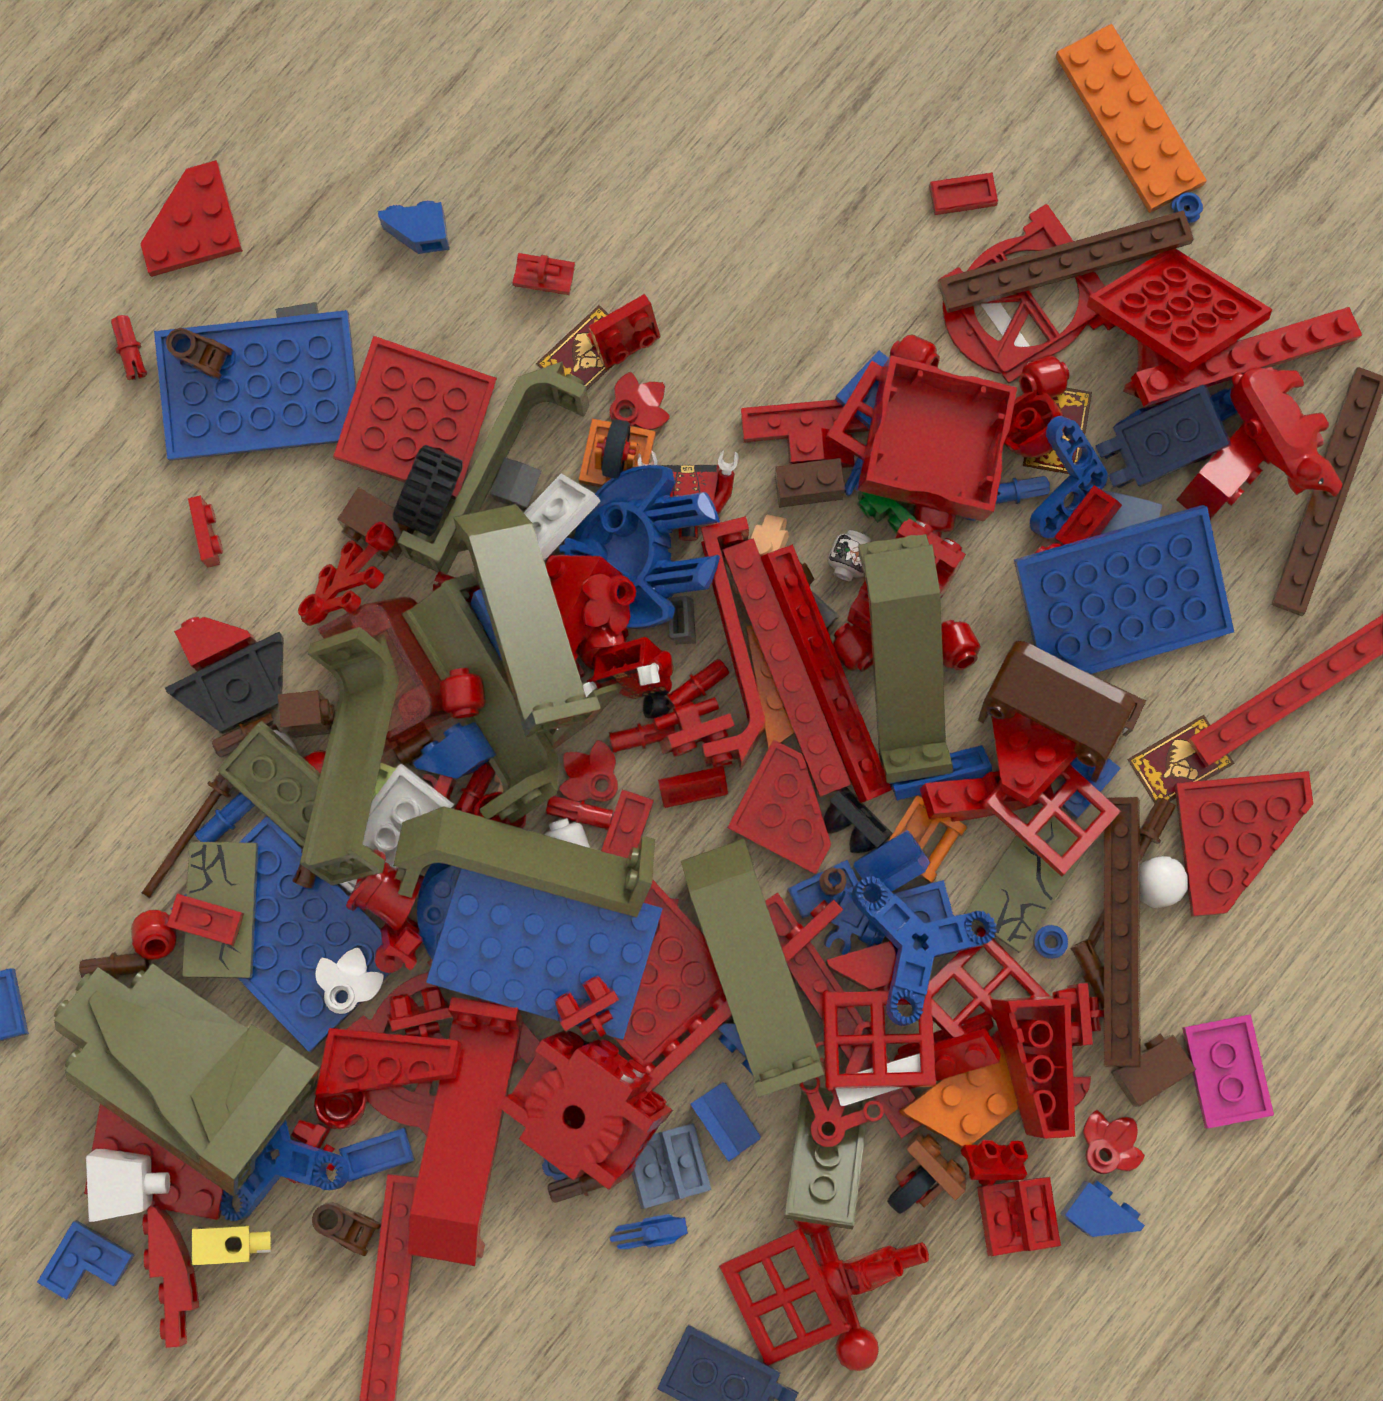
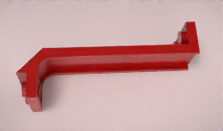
M746 516L701 527L704 540L701 542L704 557L720 556L711 584L748 720V726L741 734L702 744V756L705 767L713 765V768L732 766V760L737 759L740 771L762 737L766 723L721 554L723 549L748 540L749 526Z
M451 997L449 1012L452 1015L453 1021L449 1040H458L462 1044L456 1078L439 1080L410 1211L408 1254L475 1266L477 1257H483L485 1247L480 1237V1228L504 1111L499 1106L505 1096L508 1095L523 1018L517 1007L512 1008L505 1005Z

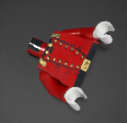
M723 450L720 453L718 465H659L668 467L673 471L675 483L670 497L706 492L711 498L717 514H720L732 496L735 475L732 470L737 466L738 454L735 452L734 462L731 464L724 462ZM651 451L653 460L649 464L641 462V455L639 453L637 455L638 466L657 465L655 453ZM698 526L678 528L679 540L695 541L698 539Z
M647 637L599 650L595 656L594 676L583 684L585 695L587 697L593 690L616 683L623 687L619 694L631 699L655 693L667 695L672 688V681L670 680V676L674 671L672 656L668 651L660 650Z

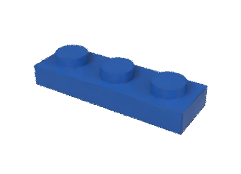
M983 745L949 753L953 764V773L890 783L896 800L921 795L920 788L925 783L983 778L988 772H993Z

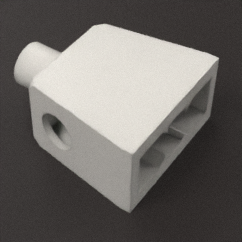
M95 1149L86 1156L89 1222L145 1211L152 1205V1194L169 1193V1173H151V1158L148 1155Z

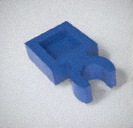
M846 891L843 892L838 902L843 911L831 922L837 925L835 930L830 931L824 940L825 946L830 948L835 939H842L843 946L840 952L843 955L847 954L851 949V934L853 933L861 937L869 922V919L854 904L852 894Z

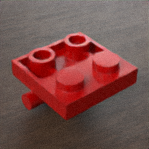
M645 294L589 325L590 333L586 334L592 346L595 345L599 359L606 369L614 364L623 362L629 355L641 348L651 346L655 340L661 337L651 302Z
M713 697L697 704L689 702L673 708L671 713L654 718L653 723L656 731L677 724L680 730L679 732L667 735L659 742L663 755L672 752L673 756L677 757L693 751L692 749L697 748L696 743L703 741L705 744L728 737L727 731L735 726L731 714L729 713L701 723L699 716L719 710L718 702Z

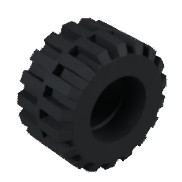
M424 445L419 449L394 508L393 521L428 536L434 534L462 471V460L428 445Z

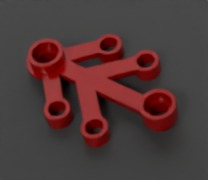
M382 521L375 523L366 534L365 541L369 545L364 551L354 540L348 541L341 549L338 568L332 564L322 568L318 576L319 582L315 594L308 595L299 605L298 614L301 616L303 623L308 626L319 624L327 617L328 613L343 609L347 613H353L360 606L361 598L349 589L364 584L370 589H375L382 583L384 574L375 566H371L363 572H358L379 550L386 552L392 548L396 537L394 536V531ZM349 590L342 596L335 598L338 593Z
M865 1021L860 1023L856 1027L854 1035H862L861 1033L865 1029L871 1030V1022ZM824 1041L816 1044L817 1049L824 1046ZM856 1044L844 1074L860 1072L868 1051L872 1050V1044ZM821 1058L825 1070V1058ZM819 1077L813 1078L816 1081V1087L812 1090L806 1089L803 1082L799 1083L800 1089L807 1095L816 1117L811 1124V1135L820 1146L834 1147L842 1141L845 1130L866 1122H878L884 1114L882 1104L873 1100L867 1102L863 1110L841 1117L845 1106L840 1105L835 1089L831 1091L834 1099L828 1111L818 1090L820 1087ZM874 1105L878 1107L880 1111L878 1117L872 1118L867 1114L869 1106ZM825 1123H830L835 1128V1132L830 1136L823 1134L821 1130Z

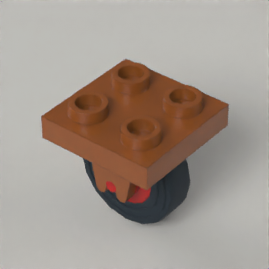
M918 1131L908 1142L906 1150L913 1158L896 1174L895 1178L899 1181V1186L887 1200L889 1205L899 1214L905 1212L914 1203H920L925 1208L943 1190L955 1201L966 1190L967 1181L964 1177L966 1172L954 1159L948 1162L941 1155V1145L930 1134L924 1137Z

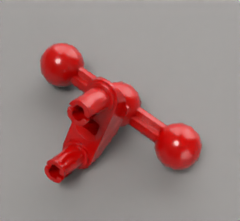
M793 1220L797 1229L802 1228L804 1234L810 1235L820 1268L846 1322L850 1325L849 1331L842 1333L838 1337L835 1345L836 1356L841 1365L850 1371H865L876 1361L879 1354V1345L874 1334L860 1326L851 1295L873 1291L891 1280L902 1276L903 1269L928 1262V1250L923 1242L899 1249L886 1246L843 1261L838 1258L829 1230L831 1226Z

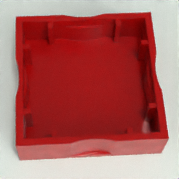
M891 355L881 370L857 491L984 522L995 510L1002 472V450L1010 430L1017 387L974 376L954 375L935 366Z

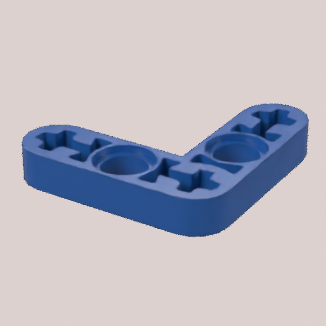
M1057 416L1050 421L1047 426L1046 437L1070 476L1035 509L1030 518L1031 530L1044 538H1053L1091 488L1095 485L1102 490L1108 480V473L1080 426L1074 420L1063 416ZM1063 433L1066 436V438L1070 439L1069 441L1061 438ZM1081 447L1082 455L1077 462L1073 463V453L1077 448ZM1070 492H1073L1074 498L1072 503L1068 507H1064L1065 497Z

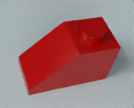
M810 428L788 431L789 465L841 458L842 468L854 467L855 463L852 453L825 438L830 429Z
M199 617L190 618L181 624L182 628L174 631L191 667L197 672L256 643L255 638L249 631L207 617L200 619Z
M889 941L827 959L825 963L829 970L868 991L875 989L877 991H889L897 956L893 943Z

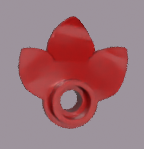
M628 372L617 381L614 388L616 400L610 406V418L612 421L613 419L629 422L632 427L636 425L642 429L654 430L663 426L670 419L669 414L659 407L665 392L663 382L639 384L632 372ZM623 409H629L632 414L624 418L620 415V412Z
M595 574L587 578L581 585L582 592L589 598L583 608L584 624L589 627H598L608 623L609 628L615 635L620 634L630 621L629 604L634 601L636 596L635 585L622 575H615L610 578L604 574Z
M597 740L591 749L590 755L580 752L564 753L563 763L569 779L561 784L559 790L565 797L577 802L589 798L597 802H606L616 795L618 781L613 774L616 759L611 749L604 742ZM600 780L608 783V788L603 792L596 790V784Z
M1098 1110L1090 1114L1084 1125L1083 1135L1089 1145L1085 1155L1086 1161L1094 1172L1109 1174L1115 1169L1128 1172L1141 1164L1145 1155L1141 1150L1133 1146L1138 1134L1137 1124L1133 1118L1122 1117L1109 1123ZM1100 1151H1105L1108 1154L1109 1159L1107 1162L1099 1157Z

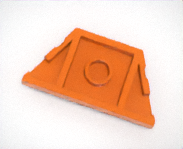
M752 625L746 626L756 686L766 720L764 731L769 749L773 739L782 743L793 735L794 731Z
M1003 1046L998 1049L1001 1053L999 1063L937 1081L935 1087L928 1088L900 1109V1113L926 1126V1129L942 1135L961 1149L964 1145H972L1018 1109Z

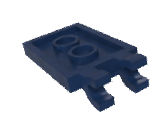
M1202 384L1114 426L1113 429L1116 437L1095 446L1100 457H1105V459L1121 452L1127 467L1108 475L1112 486L1121 488L1136 480L1139 487H1143L1232 444L1207 387Z
M689 1324L657 1388L679 1401H774V1399L779 1401H795L799 1393L777 1382L781 1374L780 1371Z

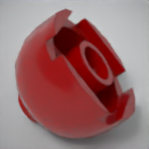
M1027 392L1015 399L1010 430L1004 441V444L1015 454L1026 458H1037L1053 450L1046 437L1047 426L1053 418L1063 416V413L1047 393L1043 392L1044 395H1037L1035 392Z

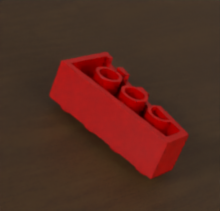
M1244 423L1230 437L1229 440L1232 445L1218 451L1176 499L1183 507L1190 509L1201 505L1207 506L1211 520L1226 502L1232 506L1243 494L1244 490L1240 486L1244 482L1251 485L1263 470L1259 465L1263 461L1268 465L1270 464L1255 440L1246 434Z

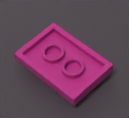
M1251 1014L1182 1028L1189 1059L1196 1068L1192 1074L1205 1129L1274 1116Z

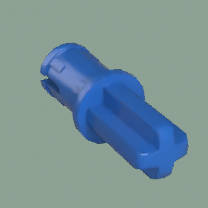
M1040 476L1018 481L1016 478H1012V482L1001 483L998 488L996 504L1015 501L1018 504L1022 499L1048 495L1050 493L1048 478Z
M240 792L221 810L216 809V815L194 834L200 842H216L229 829L234 830L236 828L234 824L255 805Z

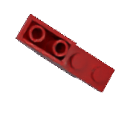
M1000 771L988 772L983 778L925 783L920 788L928 818L950 817L951 821L955 822L993 816L994 814L988 808L983 807V801L1001 783ZM1051 785L1043 792L1048 798L1054 795ZM1009 795L1002 801L1012 811L1029 807ZM1036 800L1031 806L1040 804V802Z
M151 1206L147 1208V1214L143 1215L142 1222L144 1235H148L149 1248L144 1251L145 1270H149V1278L163 1277V1283L159 1284L158 1291L159 1302L164 1304L165 1318L160 1320V1337L162 1340L165 1339L166 1348L180 1347L187 1344L186 1311L199 1308L195 1271L187 1246L173 1219L166 1210L161 1209L159 1206Z

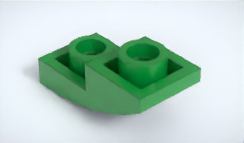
M859 491V502L857 504L864 515L868 518L872 516L877 523L888 515L890 518L888 523L896 534L904 521L907 522L909 518L914 522L917 521L912 514L895 500Z

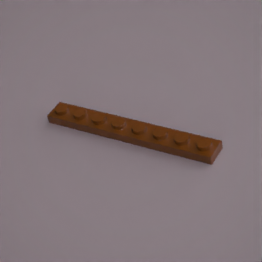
M1182 210L939 279L938 286L947 313L1190 245L1194 238L1185 212Z
M1360 367L1354 370L1324 454V458L1331 463L1343 483L1342 488L1336 497L1323 490L1311 491L1271 603L1273 606L1300 616L1306 613L1383 395V376Z
M1115 797L1107 799L1121 812L1104 830V1066L1141 1067L1140 800L1138 797Z

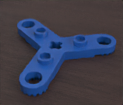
M873 876L860 880L852 891L854 904L898 948L886 1011L890 1020L899 1026H908L916 1022L923 1013L924 999L927 994L935 957L983 946L995 937L997 931L994 918H991L990 914H986L984 911H975L923 923L896 894H893L885 886L884 882ZM865 886H870L876 890L878 895L877 902L869 903V901H865L866 899L863 898L864 895L862 894V889ZM973 920H978L985 926L986 932L984 937H977L971 931L972 927L970 926ZM922 937L924 940L922 947L924 949L919 948L915 950L912 946L915 942L913 938ZM905 999L911 1004L912 1013L910 1017L901 1016V1013H898L899 1010L896 1009L898 1000Z
M285 1120L255 1160V1170L236 1193V1195H239L238 1198H241L240 1202L243 1203L240 1204L242 1206L239 1209L240 1211L236 1212L232 1206L233 1196L223 1190L220 1210H222L221 1215L230 1221L248 1218L281 1176L307 1185H313L323 1190L340 1189L349 1179L348 1163L338 1154L291 1140ZM278 1149L280 1156L272 1159L271 1153ZM329 1163H333L332 1165L336 1166L335 1170L337 1169L336 1174L338 1175L335 1176L336 1179L333 1182L328 1179L326 1174Z

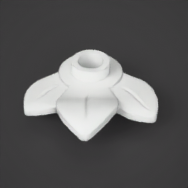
M359 948L346 952L337 964L329 959L321 958L316 968V981L325 991V1004L331 1011L338 1014L348 1013L356 1007L358 1002L369 1001L374 998L381 989L384 980L382 973L367 972L366 959ZM342 990L346 991L348 994L347 1001L338 1003L336 1000L337 993Z

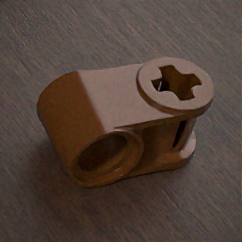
M184 328L174 329L168 334L166 339L168 351L177 360L217 380H220L222 376L220 370L227 355H232L233 352L231 348L213 339L202 337ZM189 338L191 340L189 350L183 353L177 352L176 343L178 340Z
M334 1202L321 1205L312 1216V1225L319 1234L338 1242L344 1248L362 1256H366L368 1253L366 1248L374 1231L381 1227V1223ZM326 1209L333 1210L338 1216V1222L334 1228H327L321 1222V1214ZM363 1227L364 1229H363V1231H362V1233H361V1235H360V1237H359V1239H358V1241H357V1240H356V1239H357V1236H358V1234H359L361 1228Z

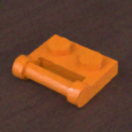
M917 795L889 840L908 830L920 848L923 849L939 823L944 825L947 829L928 858L930 864L926 871L919 875L926 882L933 883L938 876L935 872L957 837L962 836L967 827L960 821L952 822L950 817L929 819L923 799Z

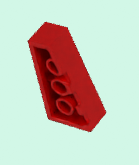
M549 555L546 569L574 660L576 661L579 655L575 651L584 639H588L593 630V627L586 626L583 622V608L589 598L581 590L582 583L595 574H604L611 578L615 575H622V573L601 556Z
M1048 996L990 999L1025 1134L1043 1139L1076 1137L1070 998Z

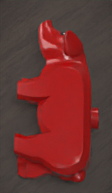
M1255 367L1249 369L1244 374L1235 373L1232 377L1233 386L1230 397L1244 422L1245 432L1248 437L1255 440L1268 461L1286 474L1288 485L1294 494L1298 495L1304 490H1323L1336 497L1343 483L1331 463L1317 451V448L1323 446V441H1325L1320 432L1325 431L1329 427V422L1321 412L1303 416L1299 405L1287 394L1293 388L1304 386V381L1298 371L1277 370L1272 367Z

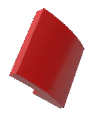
M1050 1177L977 1187L988 1256L1061 1246Z

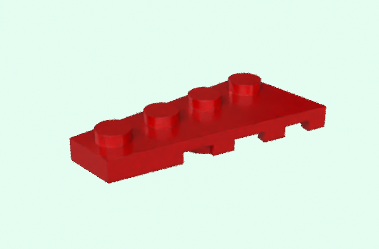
M329 1028L315 1094L321 1098L456 1078L462 1044L458 1040Z

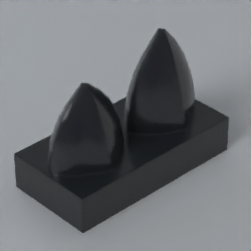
M844 787L830 800L832 803L827 808L823 817L828 833L839 832L851 824L855 825L849 842L851 853H864L875 847L878 848L893 834L863 803L859 802L858 798L847 787Z

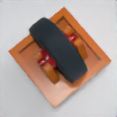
M592 419L579 475V483L601 488L611 478H619L621 472L638 467L637 455L639 453L641 455V462L649 464L656 431L632 427L629 422L613 419L612 422Z

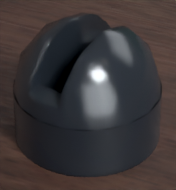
M660 693L645 696L643 701V714L645 718L654 719L668 714L670 708L666 706L670 703L668 698Z

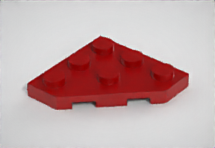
M217 160L185 169L141 241L140 245L147 271L151 277L243 251Z
M1017 712L1012 718L997 719L991 716L1002 790L1007 795L1030 807L1078 756L1074 751L1076 743Z
M773 739L727 828L798 866L817 874L831 847V842L803 754Z

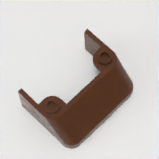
M1015 641L984 699L978 721L984 724L989 714L997 719L1012 718L1017 712L1076 743L1074 751L1081 763L1095 767L1090 780L1096 783L1120 741L1134 710L1135 702L1125 692L1024 641Z

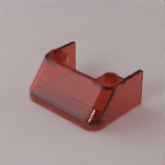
M405 596L363 604L353 613H346L317 628L324 639L358 627L365 630L371 637H375L385 631L388 632L416 687L403 694L399 700V713L405 723L387 732L384 752L398 746L397 742L400 741L402 744L422 732L423 729H430L453 717L452 714L446 713L443 709L440 691L441 679L402 615L405 611L412 609L418 604L414 599Z

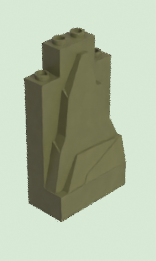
M154 964L146 972L141 970L135 976L130 985L132 989H129L99 967L92 975L86 974L76 987L78 992L70 1001L64 1000L54 1013L56 1031L82 1048L81 1051L75 1050L65 1063V1067H67L65 1069L67 1081L234 1197L255 1170V1160L291 1112L297 1114L317 1088L319 1067L252 1024L249 1028L242 1026Z

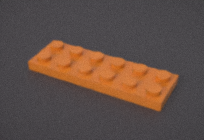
M1112 24L1057 51L1056 59L1149 213L1173 202L1181 194L1192 192L1205 185L1207 181Z

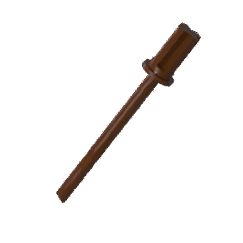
M218 773L213 782L209 781L207 783L213 788V791L141 892L148 898L152 896L220 796L231 797L229 792L233 785L220 773Z
M1157 798L1140 829V836H1142L1140 840V862L1151 842L1160 844L1161 840L1159 837L1176 807L1175 804L1164 798ZM1104 909L1088 937L1093 948L1104 931Z

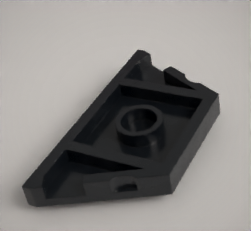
M277 632L165 687V690L220 733L224 734L238 727L240 723L244 724L279 707L278 694H282L284 638L280 632Z

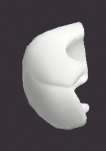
M1161 856L1147 860L1140 865L1141 902L1152 908H1162L1181 901L1188 890V875L1178 860L1168 856Z

